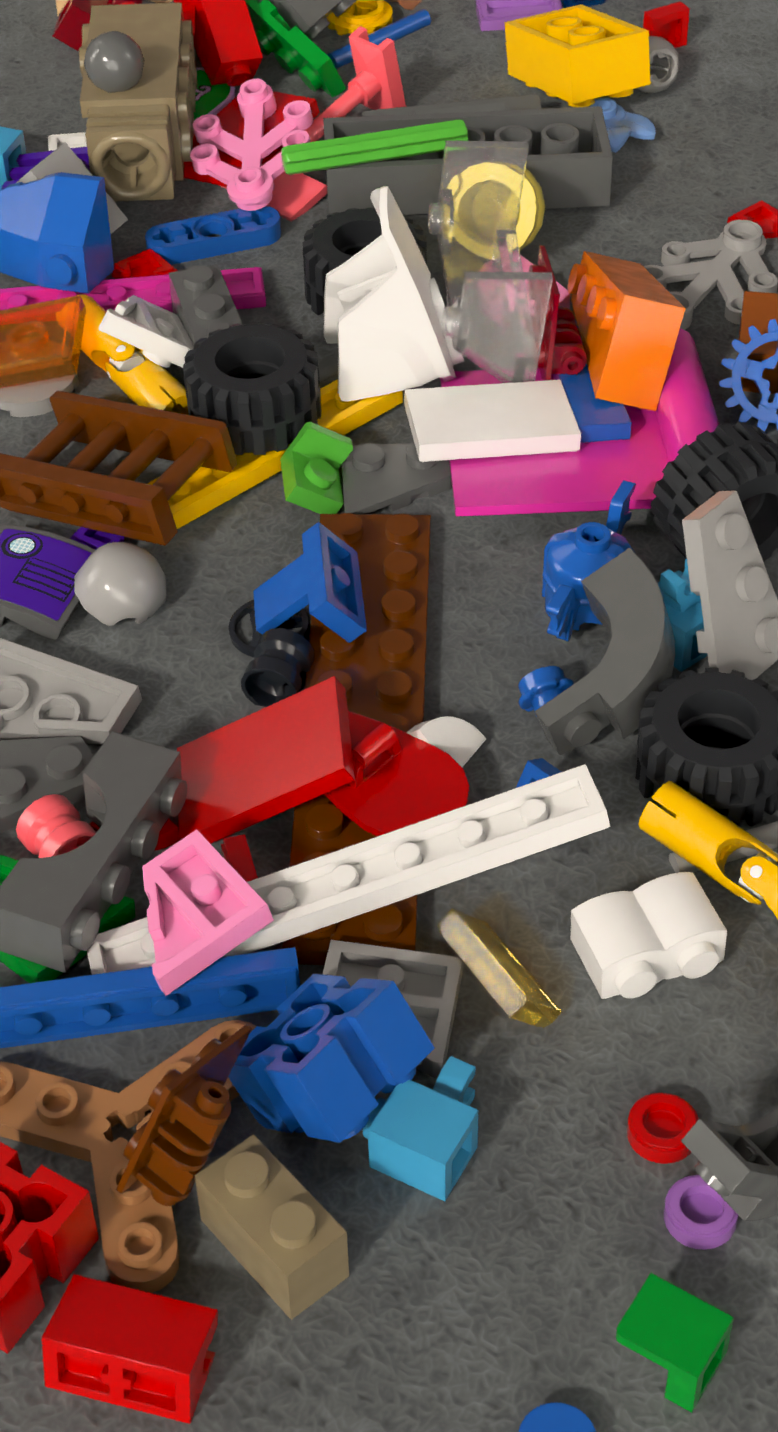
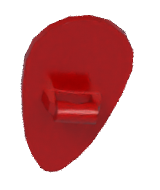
M348 711L355 780L324 795L337 809L360 828L373 835L381 836L467 806L470 789L464 769L448 753L400 729Z

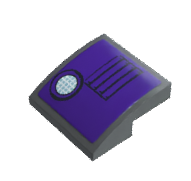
M1 524L0 627L8 618L45 638L57 641L81 603L75 594L74 576L95 549L51 532L17 525Z

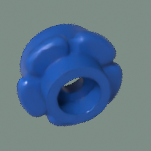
M546 666L536 669L525 675L518 684L521 693L518 701L519 706L528 712L533 710L535 712L575 683L573 680L566 678L562 668L558 666Z

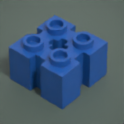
M313 974L276 1008L280 1015L268 1027L257 1026L250 1032L228 1078L256 1121L264 1128L286 1133L305 1132L307 1137L341 1143L343 1140L356 1135L367 1125L370 1118L369 1114L379 1105L374 1096L379 1091L391 1093L396 1085L405 1083L409 1079L412 1080L416 1074V1067L435 1047L394 981L360 978L354 985L350 986L345 976Z

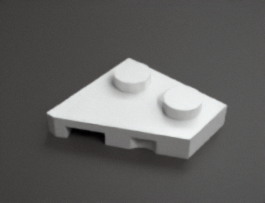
M135 295L129 297L126 302L118 303L115 310L108 309L98 327L99 331L142 349V354L147 359L166 368H169L172 363L183 368V364H185L184 357L189 350L194 349L193 342L178 315Z

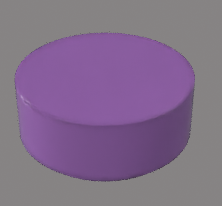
M699 1175L684 1177L669 1189L665 1200L664 1221L668 1231L677 1241L690 1248L705 1250L723 1245L734 1234L738 1214Z

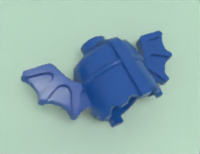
M623 480L611 500L606 526L596 522L584 523L577 528L554 534L546 544L544 549L542 596L545 597V609L551 618L547 629L548 634L555 635L556 638L570 641L572 631H579L580 625L583 623L603 625L593 614L581 581L628 548L633 550L627 539L621 534L625 523L632 516V512L629 511L630 497L636 488V483Z

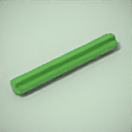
M458 119L295 144L282 148L281 160L285 173L293 175L454 150L467 146L468 130L464 121Z

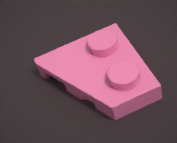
M197 829L142 866L144 890L150 902L147 909L148 930L154 941L156 963H152V970L161 991L166 996L274 921L267 903Z

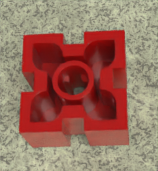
M0 1142V1350L8 1354L45 1308L40 1285L48 1275L64 1284L98 1241L99 1236L88 1190L43 1165H40L30 1178L26 1177L22 1172L18 1151Z

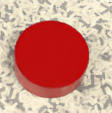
M670 1093L646 1095L640 1098L629 1112L627 1124L628 1141L636 1153L651 1162L669 1164L681 1161L692 1153L681 1140L699 1120L698 1115L691 1104L677 1095Z

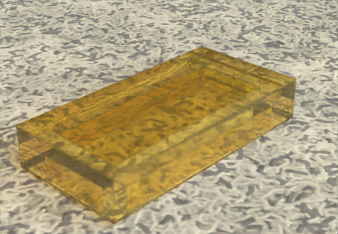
M451 909L437 926L440 934L510 1018L544 1028L552 1024L562 1013L561 1009L486 922Z

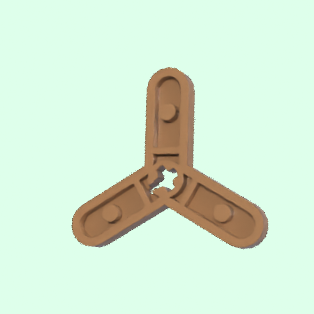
M241 1020L224 1021L210 1028L119 1093L17 1064L0 1062V1136L92 1162L104 1259L110 1280L114 1284L149 1293L161 1290L173 1280L178 1271L180 1254L172 1206H164L156 1202L151 1195V1190L139 1180L122 1194L116 1190L129 1163V1160L123 1156L128 1141L120 1137L111 1142L113 1140L111 1128L118 1123L127 1129L138 1124L136 1126V1131H138L141 1126L149 1121L153 1109L148 1106V1099L154 1088L167 1073L173 1069L183 1073L191 1067L196 1056L212 1039L217 1038L220 1042H224L246 1024L253 1031L257 1027L254 1024ZM227 1078L224 1087L229 1092L230 1102L239 1096V1093L230 1079ZM147 1110H150L151 1113L145 1116V1112Z

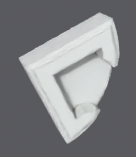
M448 716L421 722L407 732V734L448 753L462 768L486 740L484 735L472 724L460 718Z

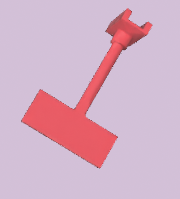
M361 26L348 36L356 77L348 83V90L317 116L309 128L304 130L309 134L311 142L318 141L324 136L323 118L345 117L359 104H363L372 110L406 107L394 40L386 38L379 45L369 42L367 29ZM284 171L273 180L274 190L272 192V199L266 206L276 209L281 217L293 221L309 211L327 194V185L303 173L288 175Z

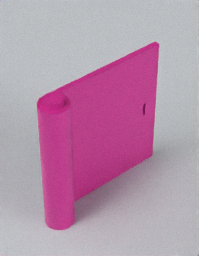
M682 328L679 330L656 411L624 405L632 422L630 439L580 443V450L576 452L449 460L455 516L609 510L611 500L623 480L636 483V488L630 497L629 510L651 509V501L657 497L653 493L656 482L663 478L664 474L662 471L667 463L674 461L679 455L677 452L685 444L689 446L696 440L699 434L706 430L711 433L719 425L697 348L689 332ZM539 368L454 371L456 378L447 382L440 378L441 387L529 382L542 381Z

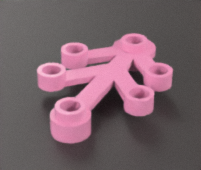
M262 79L248 80L239 89L240 92L237 100L242 117L245 119L243 140L222 130L220 120L216 115H202L193 122V130L197 142L201 144L190 153L195 172L200 175H210L226 184L229 198L236 203L238 208L245 211H255L269 204L274 190L273 180L284 172L281 153L263 166L262 160L281 145L285 147L311 142L309 134L304 130L309 128L314 121L308 102L302 100L293 101L283 109L285 120L263 136L264 120L275 113L277 105L272 88ZM217 149L242 161V169L235 168L221 161Z

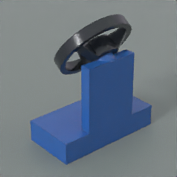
M320 522L302 534L304 554L253 591L254 600L242 605L232 615L229 621V635L233 645L240 652L254 657V651L262 634L276 628H301L299 634L307 640L310 633V625L304 607L308 604L309 613L349 643L366 632L367 627L357 551ZM248 613L250 614L253 632L249 645L243 643L235 633L238 622Z

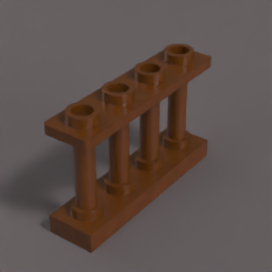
M56 391L50 397V402L58 425L24 458L0 453V507L13 512L166 546L178 533L168 500L200 467L231 472L238 465L227 425L222 421ZM72 441L88 444L66 467L50 464ZM114 449L130 452L108 476L92 472ZM156 458L175 461L152 485L135 481Z

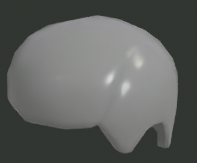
M112 542L99 547L89 556L74 576V589L84 609L103 624L113 626L126 618H135V622L140 624L146 621L148 617H152L166 602V575L158 560L146 549L130 543Z

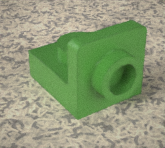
M313 422L305 423L280 458L285 500L318 514H337L344 504L338 469L353 450L352 440Z

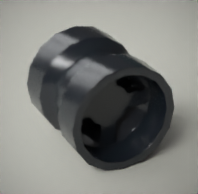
M283 628L270 629L263 633L254 651V660L249 662L241 679V689L246 698L254 705L268 707L302 690V680L306 678V672L310 671L315 660L314 649L310 642L302 635Z

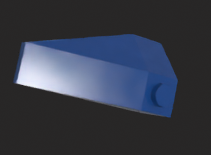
M58 172L46 175L40 180L24 184L19 182L0 189L1 273L44 288L89 293L114 271L104 177Z

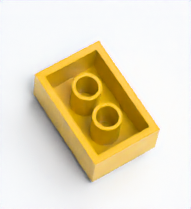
M581 4L504 22L508 75L525 82V85L528 87H536L545 91L547 96L558 97L567 101L571 107L593 105L595 98L603 96L616 98L630 96L634 93L633 89L651 85L649 30Z

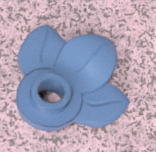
M596 98L593 105L586 106H602L612 152H618L629 136L643 140L655 139V127L648 118L625 112L622 106L610 98Z

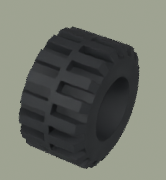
M375 208L346 209L344 212H334L327 215V219L316 221L312 224L313 229L306 231L304 242H302L305 299L307 304H311V310L315 314L321 315L324 313V290L327 273L345 263L382 235L380 218ZM403 216L427 265L426 236H423V230L419 225L413 224L412 219Z
M252 322L248 325H230L227 329H217L210 332L208 338H200L193 344L194 349L189 350L184 357L183 372L188 414L224 422L227 425L236 455H243L244 453L265 455L267 451L275 450L279 452L285 450L305 423L313 422L318 425L317 419L321 418L322 412L317 352H314V345L311 341L303 339V335L298 331L285 330V326L278 324L264 325L263 322Z
M738 422L733 427L729 423L718 425L711 433L706 430L699 434L696 440L689 446L685 444L677 452L679 455L674 461L668 462L663 469L664 476L656 482L653 493L657 496L651 501V511L655 515L653 520L662 533L687 559L682 519L717 492L737 491L764 562L778 548V446L762 429L756 425L751 427L746 422Z
M705 668V673L698 674L693 670L681 672L679 680L667 678L659 683L658 691H651L645 699L644 708L640 712L635 779L639 780V790L644 798L652 797L663 784L673 781L738 826L740 825V820L744 819L751 827L762 822L764 811L772 815L778 809V691L769 692L768 683L759 678L754 680L744 678V672L732 670L731 674L721 673L719 668ZM707 746L720 747L724 749L711 748ZM652 799V803L661 808L662 805Z

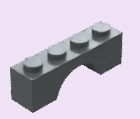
M113 731L110 733L83 771L86 814L100 828L90 840L67 853L45 858L19 859L0 886L1 952L66 973L80 950L86 951L92 946L99 931L100 920L112 903L118 904L121 902L128 889L130 875L141 859L147 860L150 858L156 848L160 830L170 816L176 817L180 813L185 803L187 782L182 780L181 754L179 751Z

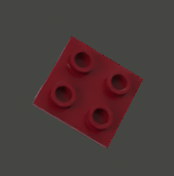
M540 245L538 265H530L528 291L529 296L534 297L533 312H525L524 340L525 343H531L532 368H539L542 381L551 380V374H578L587 363V355L572 311L566 307L559 306L560 293L545 245Z

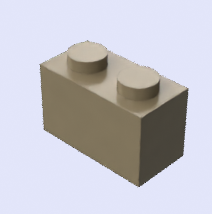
M254 1134L195 1175L201 1221L291 1320L349 1277L346 1230Z

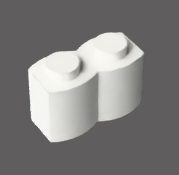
M679 872L661 876L641 885L634 891H617L603 894L571 910L570 939L601 999L620 994L624 998H637L649 992L656 983L663 979H673L679 976L689 979L699 978L711 972L718 963L724 960L727 930L693 872Z

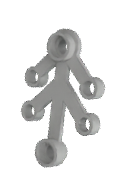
M734 220L725 225L724 231L717 239L686 243L679 241L668 242L662 247L661 263L664 266H644L665 288L667 283L693 280L682 292H670L686 308L680 328L685 330L692 324L693 310L716 285L726 302L725 318L731 323L740 324L744 291L732 270L738 262L741 263L749 276L747 291L777 293L778 278L768 271L761 258L766 249V239L762 235L763 230L760 225L749 220ZM716 256L713 260L690 262L691 258Z

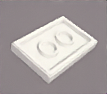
M561 380L405 389L404 406L417 455L421 462L576 452L580 450L581 432Z

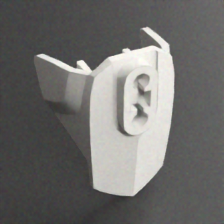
M388 186L373 190L370 196L380 218L382 235L345 263L328 272L325 279L324 338L327 343H338V394L341 401L345 402L419 387L436 378H442L444 382L456 378L453 366L464 362L435 278L430 279V271Z

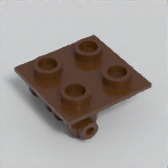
M246 1024L224 1042H220L217 1038L212 1039L199 1052L190 1068L183 1073L173 1069L157 1084L147 1103L153 1109L151 1117L133 1135L124 1150L123 1156L129 1160V1163L116 1188L118 1192L122 1194L139 1180L151 1190L154 1200L164 1206H173L190 1195L195 1183V1175L205 1165L208 1154L212 1151L216 1139L231 1113L229 1092L224 1087V1084L252 1030L250 1026Z

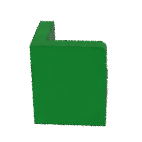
M650 1273L618 1324L616 1340L625 1347L667 1369L668 1376L664 1398L692 1413L727 1354L734 1317Z

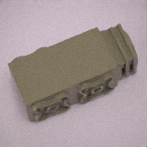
M182 3L92 6L90 24L82 25V47L79 48L80 71L83 78L80 106L82 118H88L85 136L90 173L92 176L104 177L106 193L114 201L173 199L175 181L184 180V162H192L190 153L193 150V112H196L197 89L192 20L183 19ZM118 31L129 35L141 48L145 60L142 77L137 85L126 91L108 93L98 88L88 78L85 70L84 59L86 49L92 39L104 32Z

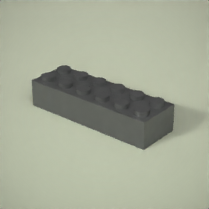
M602 106L323 118L324 140L458 119L464 121L468 130V144L465 148L326 169L328 215L334 212H344L346 209L375 208L370 199L373 190L383 186L389 187L402 215L438 214L442 191L451 176L468 164L485 159L514 161L529 170L541 186L545 209L610 206L613 155Z

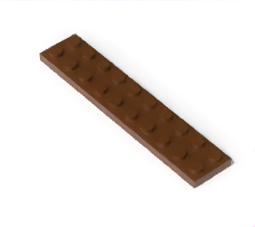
M320 514V523L358 553L367 631L349 643L311 615L309 642L314 649L315 660L310 671L306 672L305 689L335 676L346 689L348 711L408 732L415 725L424 722L431 515ZM322 794L295 806L290 867L378 836L360 828ZM418 895L283 941L282 949L295 947L298 965H325L331 940L416 951Z

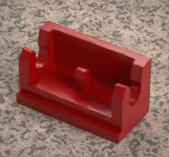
M74 1274L41 1337L45 1387L191 1424L216 1354L207 1349L212 1342L218 1325V1309Z

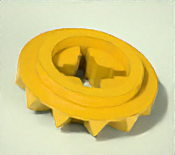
M357 0L339 18L332 12L326 19L330 22L328 28L336 30L340 36L348 33L352 34L360 26L366 28L369 35L373 31L375 32L393 23V9L385 0Z

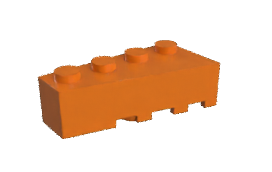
M584 251L581 263H575L570 272L568 293L572 294L571 302L582 344L587 355V367L595 398L656 411L686 308L642 264Z

